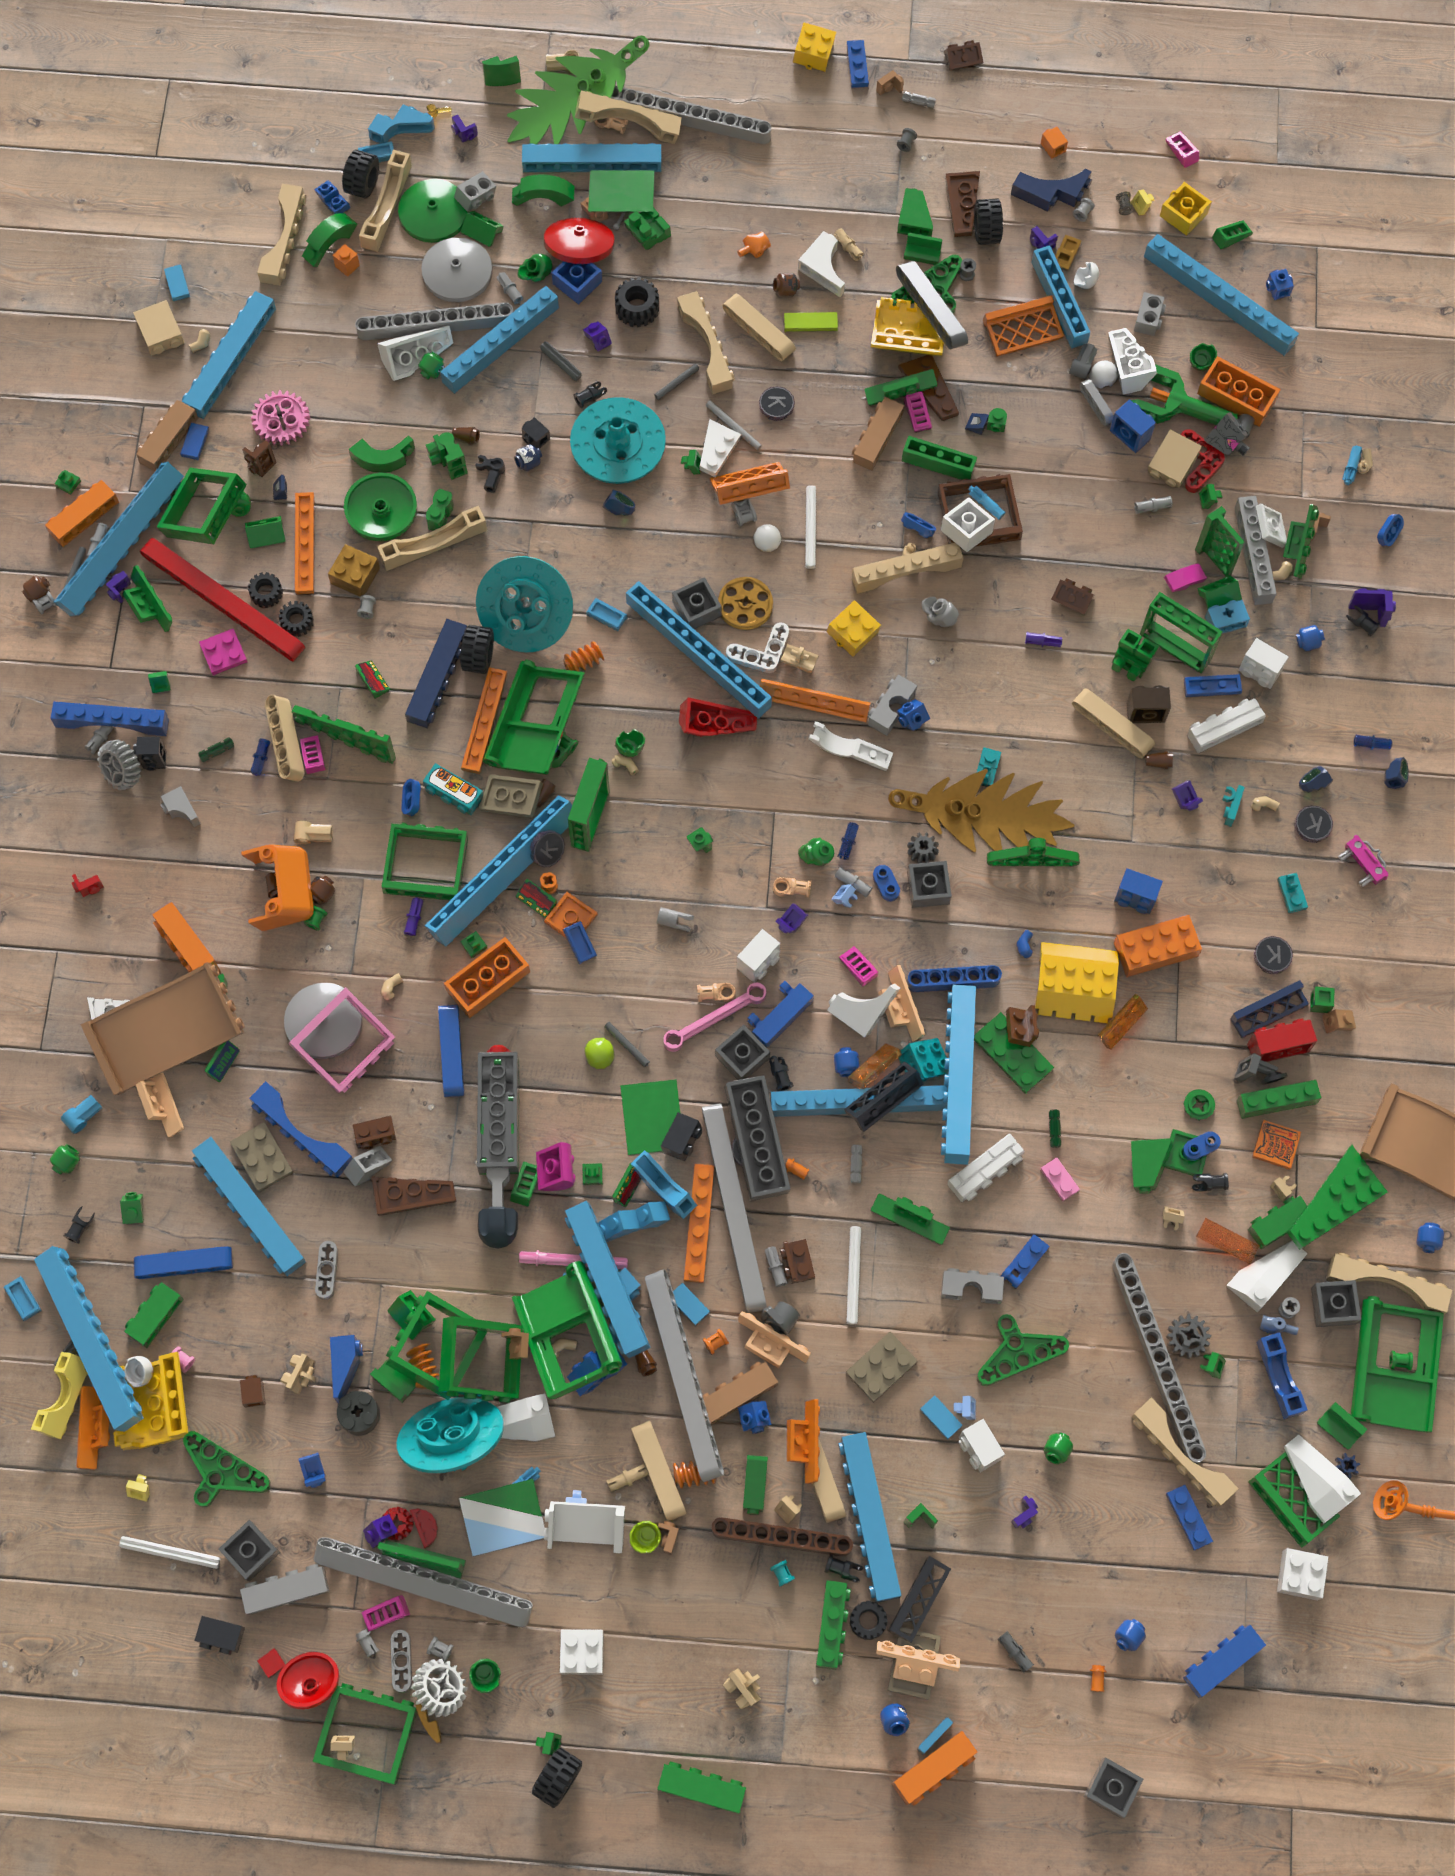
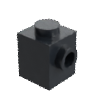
M535 417L523 424L521 428L522 439L526 444H531L535 448L538 447L540 449L550 440L549 430Z

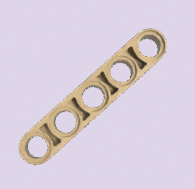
M734 294L722 305L723 310L730 318L779 361H784L796 350L795 345L787 336L739 294Z
M1083 689L1073 700L1072 705L1079 713L1138 758H1144L1155 745L1154 740L1090 690Z
M269 695L265 701V709L279 775L283 779L299 782L304 777V767L290 702L287 698Z
M648 1421L631 1428L666 1520L669 1522L686 1515L684 1505L651 1422Z
M818 1437V1447L820 1448L818 1467L820 1475L818 1482L812 1483L824 1519L826 1523H830L846 1517V1512Z

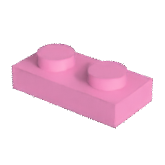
M1058 1158L1041 1167V1172L1062 1201L1079 1192V1187Z

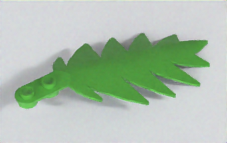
M637 36L615 55L602 49L591 48L589 51L600 59L580 56L555 58L575 76L548 71H535L537 76L556 91L545 89L515 90L516 93L538 106L518 109L507 114V117L519 122L507 141L510 143L530 136V143L538 144L551 125L554 144H559L571 113L578 134H581L586 121L575 118L577 100L581 90L611 98L617 82L618 90L622 92L626 80L625 69L648 50L649 40L645 36ZM640 42H644V46L642 48H639ZM627 53L631 54L629 59L625 58Z

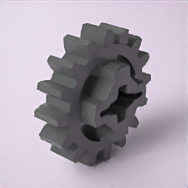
M1187 1314L1185 1319L1180 1315L1178 1321L1174 1319L1171 1322L1173 1326H1169L1167 1329L1171 1333L1167 1334L1166 1338L1171 1339L1168 1346L1175 1347L1172 1351L1173 1353L1179 1351V1357L1187 1354V1358L1190 1359L1192 1354L1197 1358L1199 1351L1201 1353L1206 1351L1203 1346L1208 1347L1210 1345L1206 1340L1210 1339L1211 1335L1206 1334L1210 1328L1203 1326L1204 1320L1198 1322L1197 1315L1194 1319H1191L1190 1314ZM1183 1324H1189L1186 1328L1179 1327ZM1187 1333H1190V1334H1191V1335H1190V1337H1191L1190 1340L1187 1339V1335H1186ZM1191 1345H1198L1197 1348L1188 1349Z

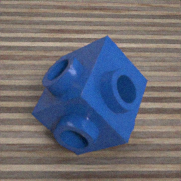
M1286 269L1272 271L1266 281V288L1271 292L1273 299L1277 300L1291 296L1294 287L1292 276L1288 274Z
M916 699L905 703L902 708L897 710L900 724L912 731L920 728L923 723L930 719L924 703Z
M766 1401L751 1402L738 1407L743 1431H752V1434L763 1432L765 1427L771 1425Z

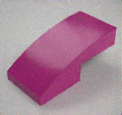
M1197 563L1165 575L1164 579L1170 590L1177 592L1186 590L1190 585L1202 583L1207 577L1200 564Z

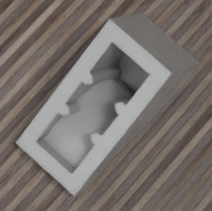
M181 786L160 796L163 801L160 805L164 813H169L172 819L175 817L184 818L194 827L201 824Z
M378 1146L354 1157L343 1172L356 1187L369 1181L374 1174L388 1166L392 1159L381 1146Z

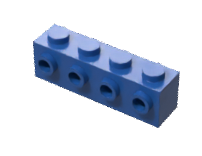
M1241 1625L1233 1632L1235 1635L1233 1638L1228 1640L1226 1637L1217 1644L1218 1650L1214 1653L1210 1650L1202 1656V1663L1198 1666L1194 1663L1185 1670L1187 1675L1183 1679L1198 1698L1207 1694L1266 1646L1251 1625L1246 1627Z

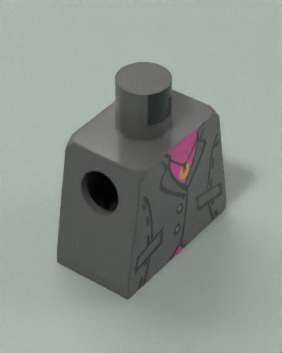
M1230 412L1221 419L1204 439L1205 442L1226 455H1231L1236 450L1244 456L1250 449L1243 442L1248 433Z

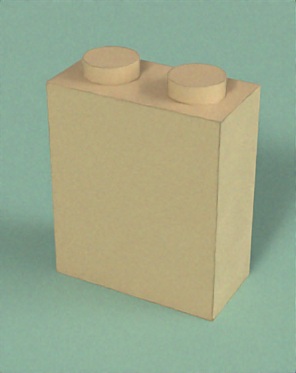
M167 300L133 312L151 356L161 354L163 351L177 348L184 344L182 334Z
M1169 430L1149 464L1148 472L1156 479L1161 478L1165 480L1167 485L1180 488L1198 458L1202 446Z

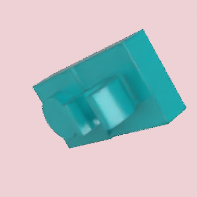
M983 747L977 772L987 769L988 772L984 777L982 786L989 787L993 784L1001 756L1000 751Z
M1238 785L1236 791L1232 787H1226L1225 792L1230 793L1231 796L1224 795L1222 800L1227 803L1232 801L1230 807L1226 806L1223 817L1226 820L1224 825L1232 826L1245 789L1244 786Z
M1297 873L1278 877L1288 913L1307 910L1308 904Z

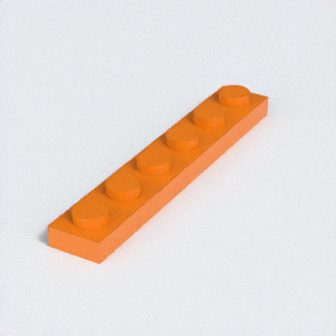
M314 492L295 493V594H314Z
M490 667L488 669L462 762V771L476 774L481 772L483 759L507 678V671Z
M761 679L760 687L772 697V702L862 722L867 721L870 702Z
M695 1164L692 1199L697 1206L690 1212L684 1272L685 1282L704 1283L714 1165Z

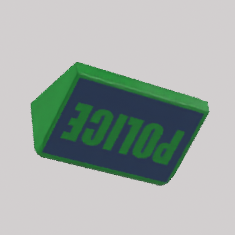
M230 1041L221 1044L205 1069L207 1076L217 1082H221L238 1055L239 1048Z

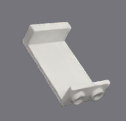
M551 1501L550 1508L545 1510V1522H548V1528H545L544 1540L548 1541L547 1549H552L553 1541L610 1544L614 1545V1553H622L625 1506Z

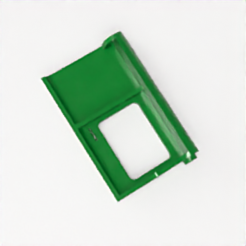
M528 659L520 661L483 762L495 768L547 775L585 672L538 667L533 661ZM538 678L567 681L553 722L550 725L522 721Z
M575 1261L569 1264L565 1269L566 1275L524 1295L512 1296L521 1325H523L524 1333H529L528 1344L549 1399L560 1398L606 1375L617 1373L622 1367L617 1348L582 1261ZM586 1323L602 1365L601 1368L570 1383H566L551 1344V1339L573 1327Z
M1368 1296L1367 1299L1363 1300L1351 1416L1358 1422L1418 1432H1432L1444 1313L1386 1304L1376 1296ZM1382 1314L1420 1320L1421 1326L1415 1373L1377 1367L1376 1359Z

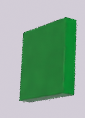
M1172 1129L1170 1138L1173 1148L1165 1168L1191 1176L1202 1174L1207 1155L1196 1161H1190L1183 1155L1184 1145L1198 1136ZM1195 1147L1190 1148L1192 1152H1197Z

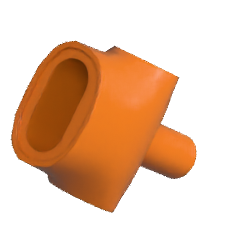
M761 231L757 234L746 236L743 239L746 247L738 250L737 253L739 257L751 253L755 258H759L766 249L771 247L768 237Z

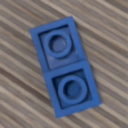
M329 180L314 189L333 214L344 213L351 208L349 203L339 194L338 189Z

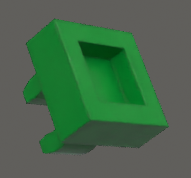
M696 449L689 450V456H682L681 464H684V469H690L693 475L700 474L702 457Z
M64 470L59 474L54 484L57 488L71 495L81 480L80 477Z
M1207 484L1199 492L1202 509H1209L1214 503L1218 502L1217 498H1223L1220 490L1215 491L1214 484Z
M167 671L148 674L152 693L171 690Z
M477 931L460 941L471 958L487 949V945Z
M602 1163L582 1164L583 1185L603 1184Z
M1212 1352L1211 1356L1204 1355L1203 1358L1209 1362L1208 1365H1200V1367L1212 1377L1220 1379L1226 1360L1216 1352Z
M546 1732L545 1738L537 1737L535 1746L543 1747L542 1753L552 1756L560 1748L562 1735Z

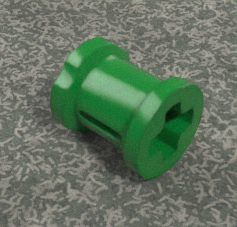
M313 906V915L308 920H305L304 924L313 930L319 931L320 924L328 913L322 908Z
M1391 1351L1389 1356L1390 1369L1401 1367L1412 1370L1413 1353L1401 1354Z

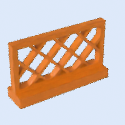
M1052 295L985 313L983 323L987 327L996 357L1064 338L1053 305ZM1050 310L1052 315L1050 321L1041 317L1043 312ZM1032 316L1037 320L1034 325H1031L1024 321L1025 318ZM1014 320L1020 323V325L1015 330L1007 326L1008 323ZM1038 320L1048 325L1045 331L1035 327ZM998 325L1002 327L1001 334L993 332L991 326ZM1022 325L1031 329L1028 336L1019 332ZM1049 326L1057 329L1058 335L1052 336L1046 333ZM1005 329L1014 333L1011 341L1002 336ZM1035 331L1041 334L1042 337L1040 340H1034L1030 338L1031 333ZM1016 335L1025 339L1024 344L1018 345L1013 342ZM999 340L1009 344L1007 349L999 350Z
M779 462L709 478L710 484L718 496L720 505L790 489L788 471L783 469Z

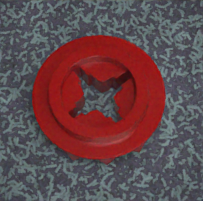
M394 1507L388 1509L382 1515V1517L390 1515L393 1522L396 1515H398L399 1521L405 1523L399 1525L398 1532L388 1537L389 1539L402 1540L411 1533L413 1518L406 1509Z

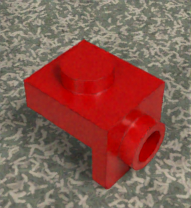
M76 874L72 875L74 882L71 884L75 892H80L83 897L89 894H96L100 889L104 888L98 875L82 882L79 881Z

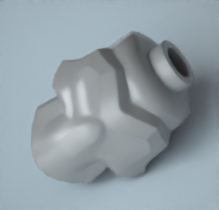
M929 597L922 601V609L928 614L927 619L934 625L948 627L953 626L957 622L959 611L951 602L943 598L937 600L936 597Z

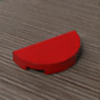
M419 1508L411 1509L410 1513L424 1549L432 1545L437 1537V1521L426 1510Z

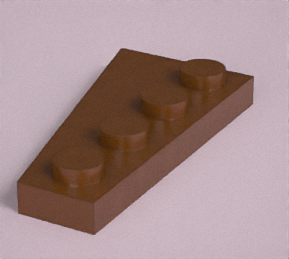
M980 171L947 173L945 176L954 237L972 236L974 207L977 199Z
M926 355L899 364L898 369L906 376L933 369L937 387L920 392L923 393L928 405L941 421L959 415V411L932 355Z
M372 1176L378 1216L457 1202L453 1181H426Z

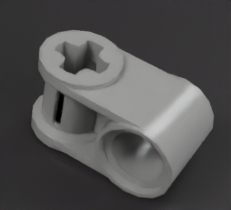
M749 498L743 499L744 501L731 502L739 526L749 521H757L755 509Z

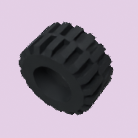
M357 149L352 151L345 163L342 175V187L345 193L364 199L371 195L379 175V159L376 155Z
M999 198L979 199L975 203L974 230L978 245L999 244L1002 240L1003 212Z
M637 277V280L630 278V281L625 280L623 285L620 284L618 286V290L615 292V310L619 320H623L625 325L629 323L630 327L634 325L641 327V325L647 326L648 322L652 323L654 318H657L659 294L652 282L648 283L647 279L643 281ZM635 299L645 301L644 304L639 306L629 304L630 301Z
M468 625L461 647L460 664L462 671L480 674L487 673L491 664L494 647L492 628Z
M562 1747L557 1749L537 1778L532 1788V1795L552 1808L558 1806L582 1768V1761Z

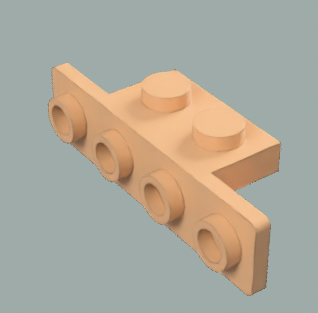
M896 965L888 972L891 984H896L901 989L885 1013L891 1028L906 1025L912 1042H917L925 1035L924 1027L918 1016L905 974L901 966ZM887 989L880 990L878 992L879 996L883 994Z
M164 1072L147 1081H140L136 1084L138 1095L141 1098L148 1120H162L168 1137H173L184 1129Z
M741 1312L738 1322L754 1331L744 1348L778 1369L789 1353L807 1363L811 1353L805 1346L797 1345L787 1335L777 1333L770 1325L759 1322L754 1315Z
M878 1641L876 1654L896 1658L893 1678L934 1686L938 1667L953 1671H959L960 1659L951 1654H936L932 1650L922 1651L909 1645H894L890 1641Z

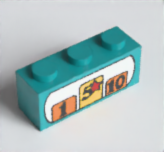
M436 763L423 780L426 792L431 795L436 794L448 805L450 803L455 805L463 814L467 812L472 815L483 798V790Z

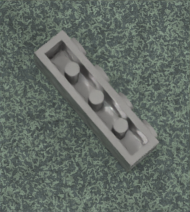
M318 1564L307 1566L306 1571L298 1573V1570L286 1572V1577L278 1579L276 1575L265 1578V1583L257 1584V1581L245 1584V1588L240 1589L246 1615L330 1592L324 1567H318Z

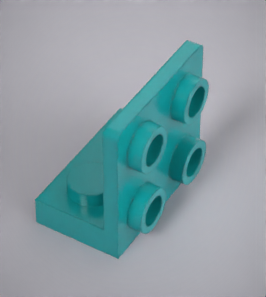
M938 1038L909 1043L896 1053L900 1063L906 1062L916 1069L923 1082L929 1078L948 1075V1070L944 1069L945 1058L947 1057Z

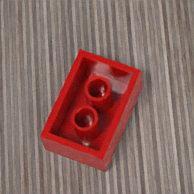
M1301 1018L1294 1020L1292 1024L1285 1025V1023H1279L1274 1028L1267 1029L1262 1027L1256 1029L1247 1045L1250 1055L1261 1056L1260 1060L1270 1062L1310 1052L1316 1044L1317 1038L1311 1020Z

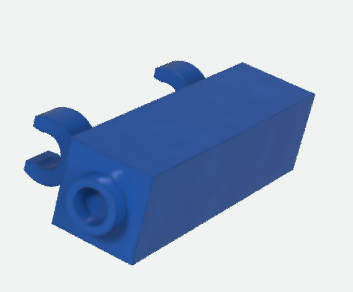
M784 981L779 986V990L786 997L763 1021L754 1013L747 1018V1022L755 1028L752 1033L766 1048L813 1002L814 995L801 983L793 989Z

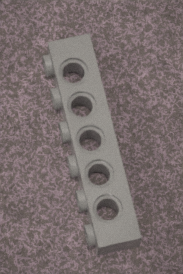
M1239 497L1234 509L1240 537L1245 542L1243 553L1254 605L1271 604L1277 593L1266 541L1262 539L1256 510L1258 505L1257 497Z

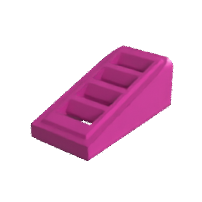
M1181 131L1166 138L1167 144L1185 168L1199 161V151Z
M917 392L906 395L904 403L914 433L932 429L923 393ZM924 420H925V423H921V424H917V423H916V422H920V421H924Z
M318 735L300 739L307 774L326 770ZM316 742V744L305 746V743ZM317 748V750L306 752L308 749ZM318 754V756H314V757H310V758L307 757V756H309V755ZM319 760V762L309 764L310 761Z
M855 946L839 957L862 987L878 976V971ZM854 953L856 956L848 961L846 958ZM859 959L860 962L853 966L852 963ZM861 965H864V966H865L864 968H862V969L859 970V971L856 970V969L859 968ZM866 970L869 971V973H867L865 976L861 975Z
M403 1595L394 1597L361 1612L368 1632L410 1615ZM387 1606H390L393 1617H390ZM380 1609L382 1610L383 1616L385 1618L384 1621H382L381 1615L379 1613ZM372 1612H374L377 1621V1624L375 1625L370 1614Z

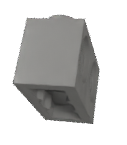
M482 171L458 185L454 198L468 212L473 208L477 209L485 201L492 200L495 196L496 185Z
M1143 293L1134 328L1135 332L1154 336L1156 329L1160 330L1162 319H1159V317L1164 315L1166 307L1163 304V296Z

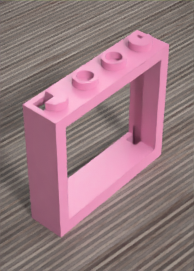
M345 987L288 1044L337 1093L341 1091L345 1093L353 1085L351 1081L355 1077L359 1079L367 1071L365 1067L369 1063L373 1065L380 1058L378 1054L383 1049L387 1051L394 1044L392 1040L395 1036ZM346 999L385 1039L338 1084L299 1044Z

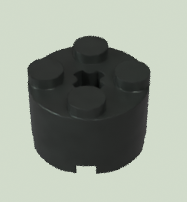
M353 1391L339 1400L337 1418L347 1432L362 1436L370 1433L380 1420V1409L371 1395L363 1391ZM360 1409V1417H357L355 1413Z

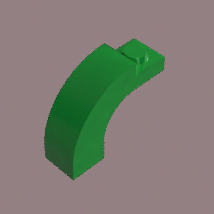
M543 174L521 178L520 185L512 188V203L518 206L531 199L545 198L552 200L562 207L574 201L575 186L557 176Z
M344 213L334 214L326 218L307 238L306 242L309 244L302 257L313 267H318L328 248L341 238L350 239L358 224Z
M409 435L388 450L374 449L362 438L349 448L351 459L363 469L375 473H387L405 466V457L413 453L415 446L413 439Z

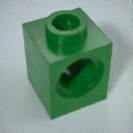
M1315 987L1310 994V1012H1331L1334 1008L1335 988Z

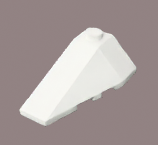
M447 325L378 343V348L385 368L392 380L395 381L411 376L418 369V364L426 353L431 354V352L440 354L453 344L450 326Z
M1126 328L1109 332L1123 395L1141 391L1157 374L1153 358L1145 353V349L1138 345L1136 339Z
M1290 1241L1241 1269L1227 1284V1287L1258 1312L1304 1259L1307 1253L1303 1249L1299 1250L1295 1243Z
M545 1393L497 1407L504 1421V1431L501 1438L536 1442L555 1437Z
M1297 1435L1284 1446L1293 1469L1297 1471L1301 1480L1299 1483L1302 1489H1305L1309 1498L1307 1500L1309 1506L1323 1524L1361 1494L1345 1474L1300 1435Z

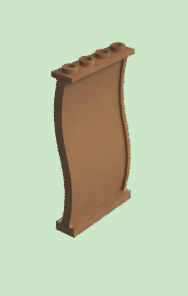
M206 962L201 967L81 1024L113 1095H120L136 1086L140 1081H146L244 1034V1023L240 1017L237 1018L234 1012L236 1006L232 1000L228 999L226 995L228 990L225 984L220 982L218 978L220 974L215 965Z
M1391 1083L1384 1094L1361 1148L1360 1156L1365 1160L1376 1161L1406 1174L1455 1200V1114L1429 1100L1399 1089V1086Z

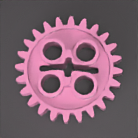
M279 390L278 395H275L272 391L271 397L265 394V400L259 399L260 404H255L256 410H252L253 416H251V420L253 422V429H255L256 435L259 434L261 440L265 438L268 443L272 440L273 445L278 441L281 446L283 441H286L289 445L291 439L295 442L297 441L296 436L303 437L301 431L307 432L305 426L310 425V415L308 414L310 412L306 402H302L301 397L296 398L295 393L289 396L288 391L283 395L281 390ZM276 405H278L280 408L281 415L286 427L285 431L282 430V426L275 407Z

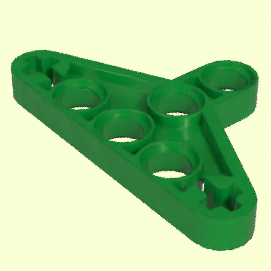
M950 255L924 272L935 290L942 293L940 297L943 301L953 306L950 309L952 313L956 310V301L948 291L961 270L962 259L959 255ZM943 270L945 274L939 276L936 274V271ZM904 286L894 291L891 295L893 306H896V298L911 301V304L915 302Z
M1032 838L1027 846L987 853V864L990 866H1077L1080 864V855L1078 852L1048 847L1044 838Z
M1008 1314L1002 1315L997 1321V1328L1003 1342L979 1370L977 1380L983 1386H990L1065 1354L1069 1348V1341L1064 1336L1021 1333L1013 1316ZM1003 1319H1009L1012 1322L1010 1329L1002 1328L1001 1321ZM1010 1338H1018L1020 1346L1017 1348L1011 1347L1009 1344ZM1057 1341L1065 1344L1062 1348L1063 1350L1056 1348L1052 1351L1054 1354L1051 1355L1050 1348L1054 1347ZM1038 1348L1046 1350L1047 1356L1045 1358L1037 1357L1036 1350ZM1023 1355L1028 1358L1029 1363L1027 1366L1018 1364L1017 1359L1019 1356ZM1002 1363L1010 1366L1008 1374L1000 1372L999 1366ZM991 1367H996V1374L989 1378L990 1381L981 1378L984 1371L989 1374L994 1371Z
M190 1431L184 1436L183 1444L203 1477V1481L194 1493V1501L198 1506H210L220 1490L264 1493L270 1488L271 1481L264 1473L203 1435ZM197 1436L196 1440L203 1444L200 1448V1453L196 1451L199 1449L197 1445L192 1444L189 1446L190 1442L188 1439L190 1437L194 1438ZM208 1446L215 1447V1454L211 1457H207L204 1454ZM229 1456L232 1458V1464L230 1467L225 1468L221 1465V1461L224 1457ZM242 1467L249 1469V1475L246 1478H240L238 1475V1471ZM214 1474H218L221 1477V1481L217 1485L210 1484V1477ZM253 1475L259 1480L265 1478L264 1483L266 1485L257 1488L258 1484L251 1480ZM202 1492L209 1494V1500L205 1503H200L198 1500V1496Z

